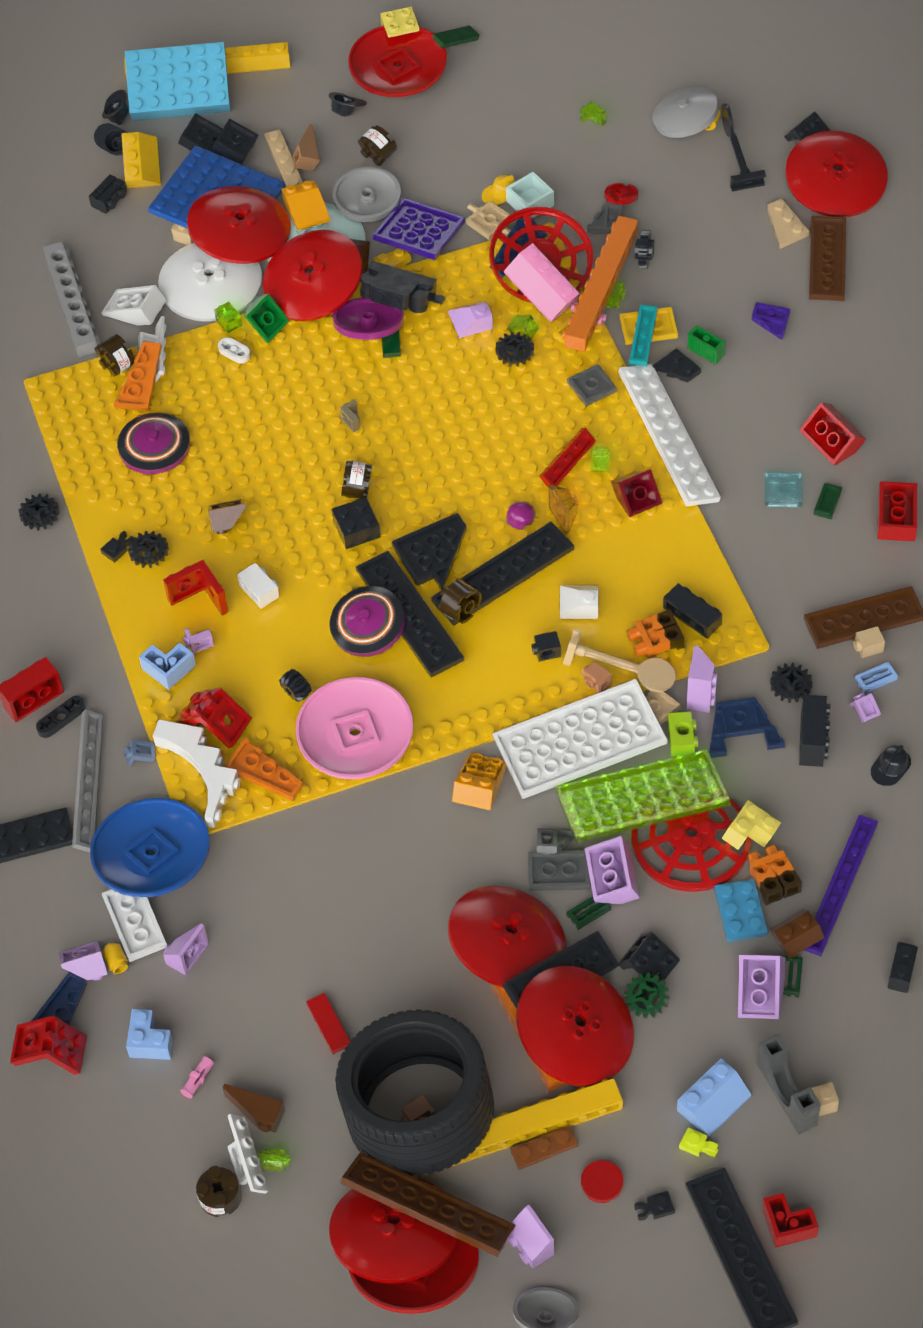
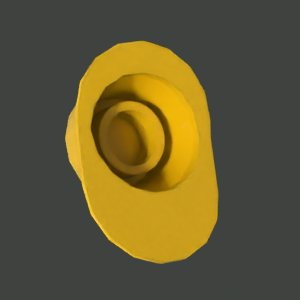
M499 175L496 177L493 184L483 190L481 196L483 202L487 204L491 201L496 205L506 202V187L515 182L514 176Z

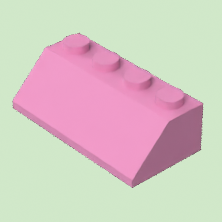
M533 243L520 252L504 271L550 323L569 309L572 304L574 305L573 302L577 301L579 297V292Z

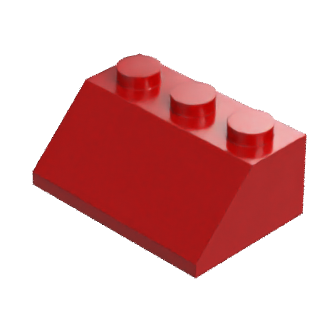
M820 402L799 429L833 465H837L855 454L866 440L832 404Z

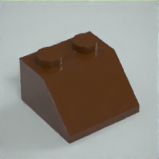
M802 909L769 929L789 959L824 939L818 922L810 911Z

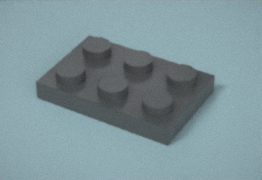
M585 850L559 851L557 854L543 855L537 853V851L528 852L529 891L590 889Z

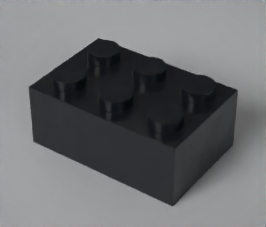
M803 695L799 765L823 767L824 759H828L830 704H827V696Z

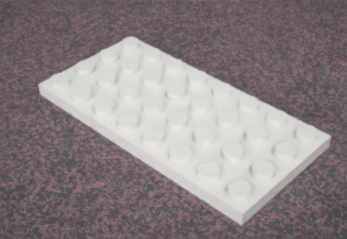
M636 679L492 733L493 739L522 799L667 744V738Z

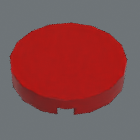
M614 183L606 187L604 198L613 204H631L638 199V190L631 184L624 186V183Z
M598 1160L590 1163L581 1174L582 1191L588 1199L596 1203H607L614 1198L616 1199L623 1189L621 1170L609 1161Z

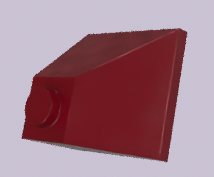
M651 469L626 474L611 481L616 498L629 517L663 503Z

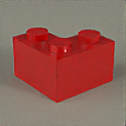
M784 1193L763 1198L762 1210L775 1248L817 1237L819 1226L812 1207L791 1212Z

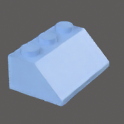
M720 1059L677 1100V1111L700 1132L708 1135L709 1138L752 1094L739 1074L723 1059Z

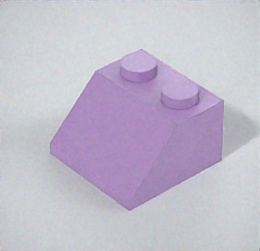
M527 1205L512 1221L516 1226L508 1241L513 1247L517 1246L520 1251L519 1256L524 1264L529 1263L531 1268L534 1269L554 1256V1239L531 1206Z

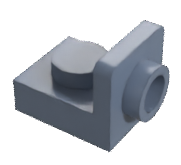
M132 739L128 747L124 749V758L127 760V765L131 766L134 760L154 762V742Z

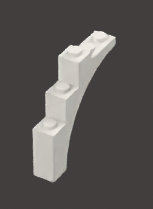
M158 720L153 734L155 746L168 749L182 756L201 774L208 789V804L205 813L207 827L215 828L217 821L221 819V808L223 804H226L228 795L234 796L235 790L240 787L241 778L238 777L237 769L222 767L224 757L221 756L219 748L206 746L207 736H205L203 728Z

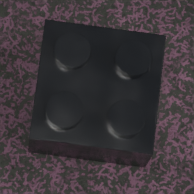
M366 497L331 509L333 523L345 549L381 538L379 523Z

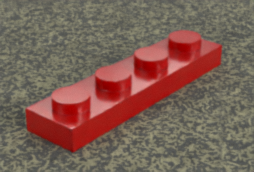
M586 427L580 429L540 474L539 477L549 490L555 489L596 442Z

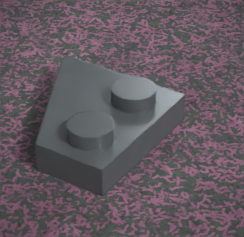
M605 203L601 211L595 215L591 225H587V233L610 234L612 223L616 222L618 216H622V205Z
M537 828V853L543 855L557 854L576 838V830Z

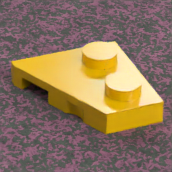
M398 248L392 252L382 253L374 257L373 261L401 269L402 266L411 262V256L408 251Z

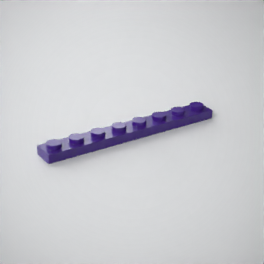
M862 815L858 816L815 916L824 939L805 949V951L822 957L877 828L878 821Z

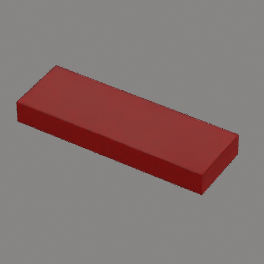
M325 993L307 1000L306 1005L331 1053L335 1054L345 1049L347 1044H350V1040Z

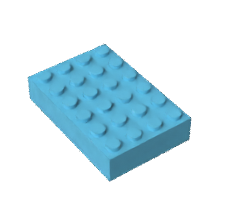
M224 42L125 51L129 113L132 121L191 116L195 113L202 115L231 112Z

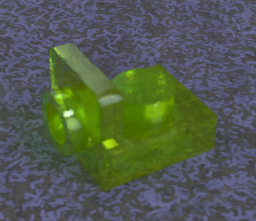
M591 101L580 110V121L584 123L590 118L593 122L603 126L606 124V111Z
M602 446L592 449L590 472L609 473L610 450Z

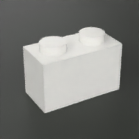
M254 563L237 574L239 586L261 609L279 598L278 583L268 577L263 567L260 568Z

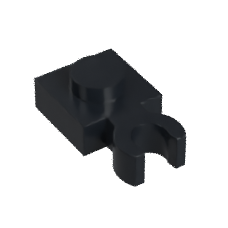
M126 531L121 532L118 540L112 538L100 549L101 554L115 563L127 552L126 546H129V542H133V536L125 539L127 537Z
M668 1191L648 1196V1203L637 1202L634 1204L635 1210H644V1213L638 1214L639 1221L645 1220L650 1214L653 1215L654 1220L675 1214Z

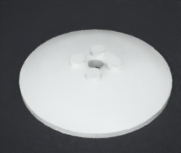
M195 243L179 249L168 258L160 271L158 285L160 292L166 299L165 304L176 314L195 321H217L240 313L256 299L262 285V271L259 262L236 264L221 261L209 256L199 249ZM208 273H213L212 276H206Z

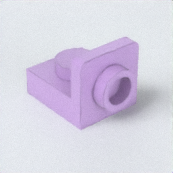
M188 628L184 629L186 635L183 637L186 648L190 647L193 654L214 646L210 630L191 636Z
M864 693L853 697L855 701L849 703L851 707H855L862 723L881 715L872 693L866 696Z

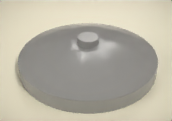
M682 88L668 94L656 105L652 114V120L656 130L666 137H688L701 132L715 120L719 112V104L715 94L706 88Z
M362 167L351 170L341 176L333 188V202L337 211L344 217L357 222H374L384 219L401 201V187L398 180L388 171L376 167Z

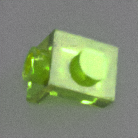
M617 281L613 294L611 293L605 307L619 309L622 300H625L627 290H624V282Z
M531 314L517 315L512 318L507 329L510 333L524 332L527 334V338L532 339L539 326Z

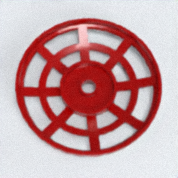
M548 207L525 208L506 217L496 228L490 243L489 261L495 278L513 296L532 303L524 296L520 289L517 292L511 289L499 276L498 271H505L511 264L509 261L511 248L520 253L532 243L563 276H566L567 281L570 279L580 281L579 285L575 288L577 291L581 290L590 276L594 261L592 244L582 226L566 213ZM530 215H546L557 218L558 221L554 228L544 225H532ZM523 217L525 228L517 231L511 238L501 233L510 223ZM564 223L577 232L583 241L582 244L573 247L570 240L560 232ZM534 231L548 232L550 236L548 239L536 238ZM527 233L529 241L523 247L515 242L520 236ZM556 238L561 239L568 249L560 251L554 244ZM497 239L506 244L504 252L505 264H495L494 249ZM586 250L587 267L585 274L581 275L574 272L577 263L576 253ZM571 256L570 270L560 267L561 258Z
M700 785L675 786L655 794L639 809L632 826L631 843L638 864L653 880L674 890L684 892L707 891L713 889L715 885L727 883L744 867L751 849V838H746L741 856L731 850L732 845L728 842L724 845L715 840L716 830H728L733 822L716 803L723 799L736 809L738 813L741 811V808L722 792ZM682 791H702L713 795L709 800L698 797H684ZM674 793L676 799L666 803L658 811L647 809L657 799ZM686 802L704 804V807L700 812L689 811ZM677 804L681 813L673 818L663 814ZM714 809L721 815L724 821L713 823L707 815ZM642 815L653 818L650 825V839L638 843V825ZM658 821L668 824L666 834L656 836ZM694 830L697 834L691 837L686 832ZM669 841V844L674 849L671 857L662 851L659 844ZM653 847L656 854L667 863L662 873L656 871L642 855V850ZM711 847L720 851L717 856L705 862L703 854ZM681 855L695 856L697 864L682 863L678 860ZM725 856L736 862L726 873L710 880L707 868L718 864ZM674 867L686 871L699 870L702 882H682L673 880L669 876Z

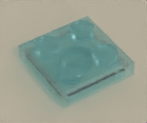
M765 472V506L802 507V473Z

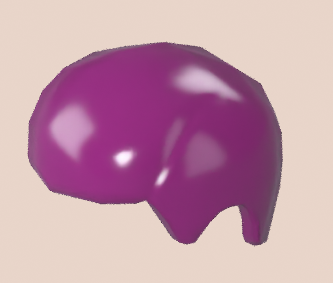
M518 501L511 504L508 508L506 520L512 528L522 530L526 525H532L536 513L531 504L525 501Z

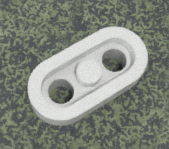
M228 337L219 341L218 348L222 355L237 363H245L250 359V350L247 346Z

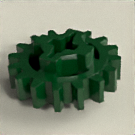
M640 973L638 980L633 977L632 981L634 983L626 985L630 991L624 992L629 997V999L625 1000V1003L632 1004L629 1010L634 1011L636 1009L635 1015L639 1017L643 1013V1018L647 1019L648 1014L655 1018V1012L657 1011L662 1014L661 1007H668L665 1000L670 999V996L665 995L669 988L663 987L666 982L664 980L659 981L658 975L652 978L651 973H647L646 977ZM648 982L656 984L658 988H651ZM639 986L640 988H639L638 992H637L636 994H634L636 988ZM646 991H648L651 994L649 995L648 1000L644 998V996L646 995ZM660 997L659 1002H658L657 1005L655 1006V1002H656L657 998ZM637 1003H638V1004H640V1003L645 1004V1007H646L647 1009H642V1008L638 1007V1006H637Z

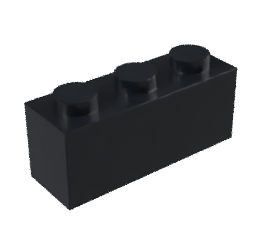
M679 583L663 597V608L665 610L671 609L676 618L706 639L722 625V613L719 609L710 606L703 598L697 597L690 589L683 587Z

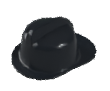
M117 90L108 97L102 113L104 119H108L118 125H122L124 118L129 112L125 103L126 92L124 90Z
M329 93V98L332 100V111L344 117L353 114L356 106H365L367 104L364 100L342 93Z
M105 123L98 126L95 130L94 141L97 146L108 153L116 156L122 155L121 133L127 132L113 124Z
M903 745L887 747L873 763L871 776L877 784L882 786L894 785L909 769L911 758L904 750Z

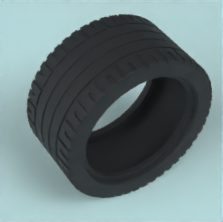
M416 1009V1011L407 1010L406 1012L399 1011L396 1014L391 1013L386 1017L379 1018L378 1021L371 1022V1025L365 1026L362 1031L356 1034V1037L351 1039L350 1044H347L345 1052H342L338 1068L336 1069V1091L352 1141L361 1153L410 1176H415V1174L419 1176L425 1173L433 1174L435 1171L440 1172L445 1168L452 1167L453 1164L460 1163L462 1159L469 1156L468 1154H472L476 1150L475 1148L482 1143L481 1140H484L487 1135L486 1132L490 1129V1124L493 1120L492 1116L494 1115V1096L483 1051L475 1035L463 1023L457 1022V1019L450 1018L446 1014L442 1015L440 1012L422 1011L421 1009ZM416 1064L439 1065L454 1071L463 1079L461 1087L453 1100L442 1110L423 1119L413 1121L392 1120L380 1116L369 1108L370 1099L379 1084L392 1073Z

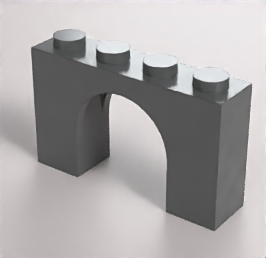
M779 1034L760 1042L757 1065L797 1133L801 1134L818 1125L821 1104L811 1087L802 1091L798 1090L788 1068L789 1051Z

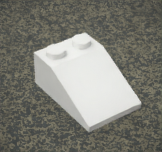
M156 285L116 289L101 313L103 316L138 326L150 325L154 322L159 311H161L166 299Z

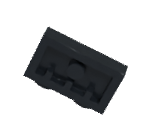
M814 111L784 137L788 142L793 138L801 141L809 135L830 131V129Z
M648 932L639 936L621 959L619 965L623 970L632 968L644 977H646L647 973H651L652 978L658 975L659 981L667 978L680 959L653 932ZM648 982L653 988H658L656 984Z

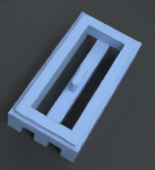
M889 661L854 677L855 682H858V686L862 688L864 694L898 679V675ZM874 675L872 678H869V679L863 681V679L868 678V677Z

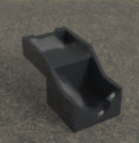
M195 113L182 133L178 144L189 150H192L196 145L243 164L259 135L230 118L224 128H221Z

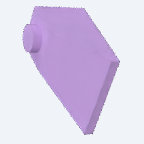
M480 301L448 310L459 338L493 329L492 313L487 302Z
M199 924L176 938L171 945L169 944L163 953L166 965L186 975L209 945L205 926Z
M98 941L59 953L62 968L86 980H100L107 974Z

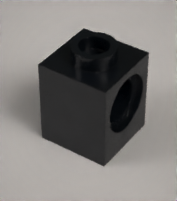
M556 631L534 635V643L531 644L533 655H537L539 662L561 657V645Z

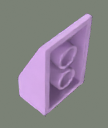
M739 955L738 1018L780 1019L786 957Z

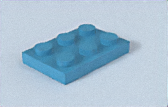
M754 879L714 886L727 942L767 936L768 931Z

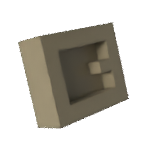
M353 400L340 407L341 420L354 433L359 430L360 418L357 414V402Z

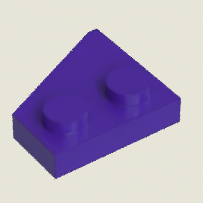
M756 302L752 321L783 340L791 309Z

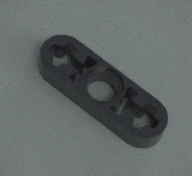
M73 696L40 719L36 724L38 735L42 738L51 737L81 715L85 710L84 700L80 696ZM58 714L66 715L63 720L56 719Z

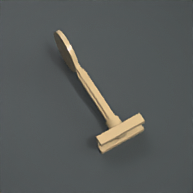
M574 628L563 661L564 665L570 666L575 655L587 656L636 672L640 683L650 691L663 692L673 686L676 673L669 662L660 658H650L639 665L587 648V646L579 644L582 630Z

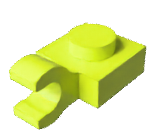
M688 1127L679 1144V1149L698 1157L703 1152L715 1158L719 1151L717 1149L719 1145L712 1141H707L708 1135Z

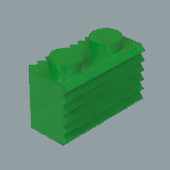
M696 325L688 333L687 349H690L696 355L699 354V356H702V358L707 359L711 363L717 364L725 355L726 341Z

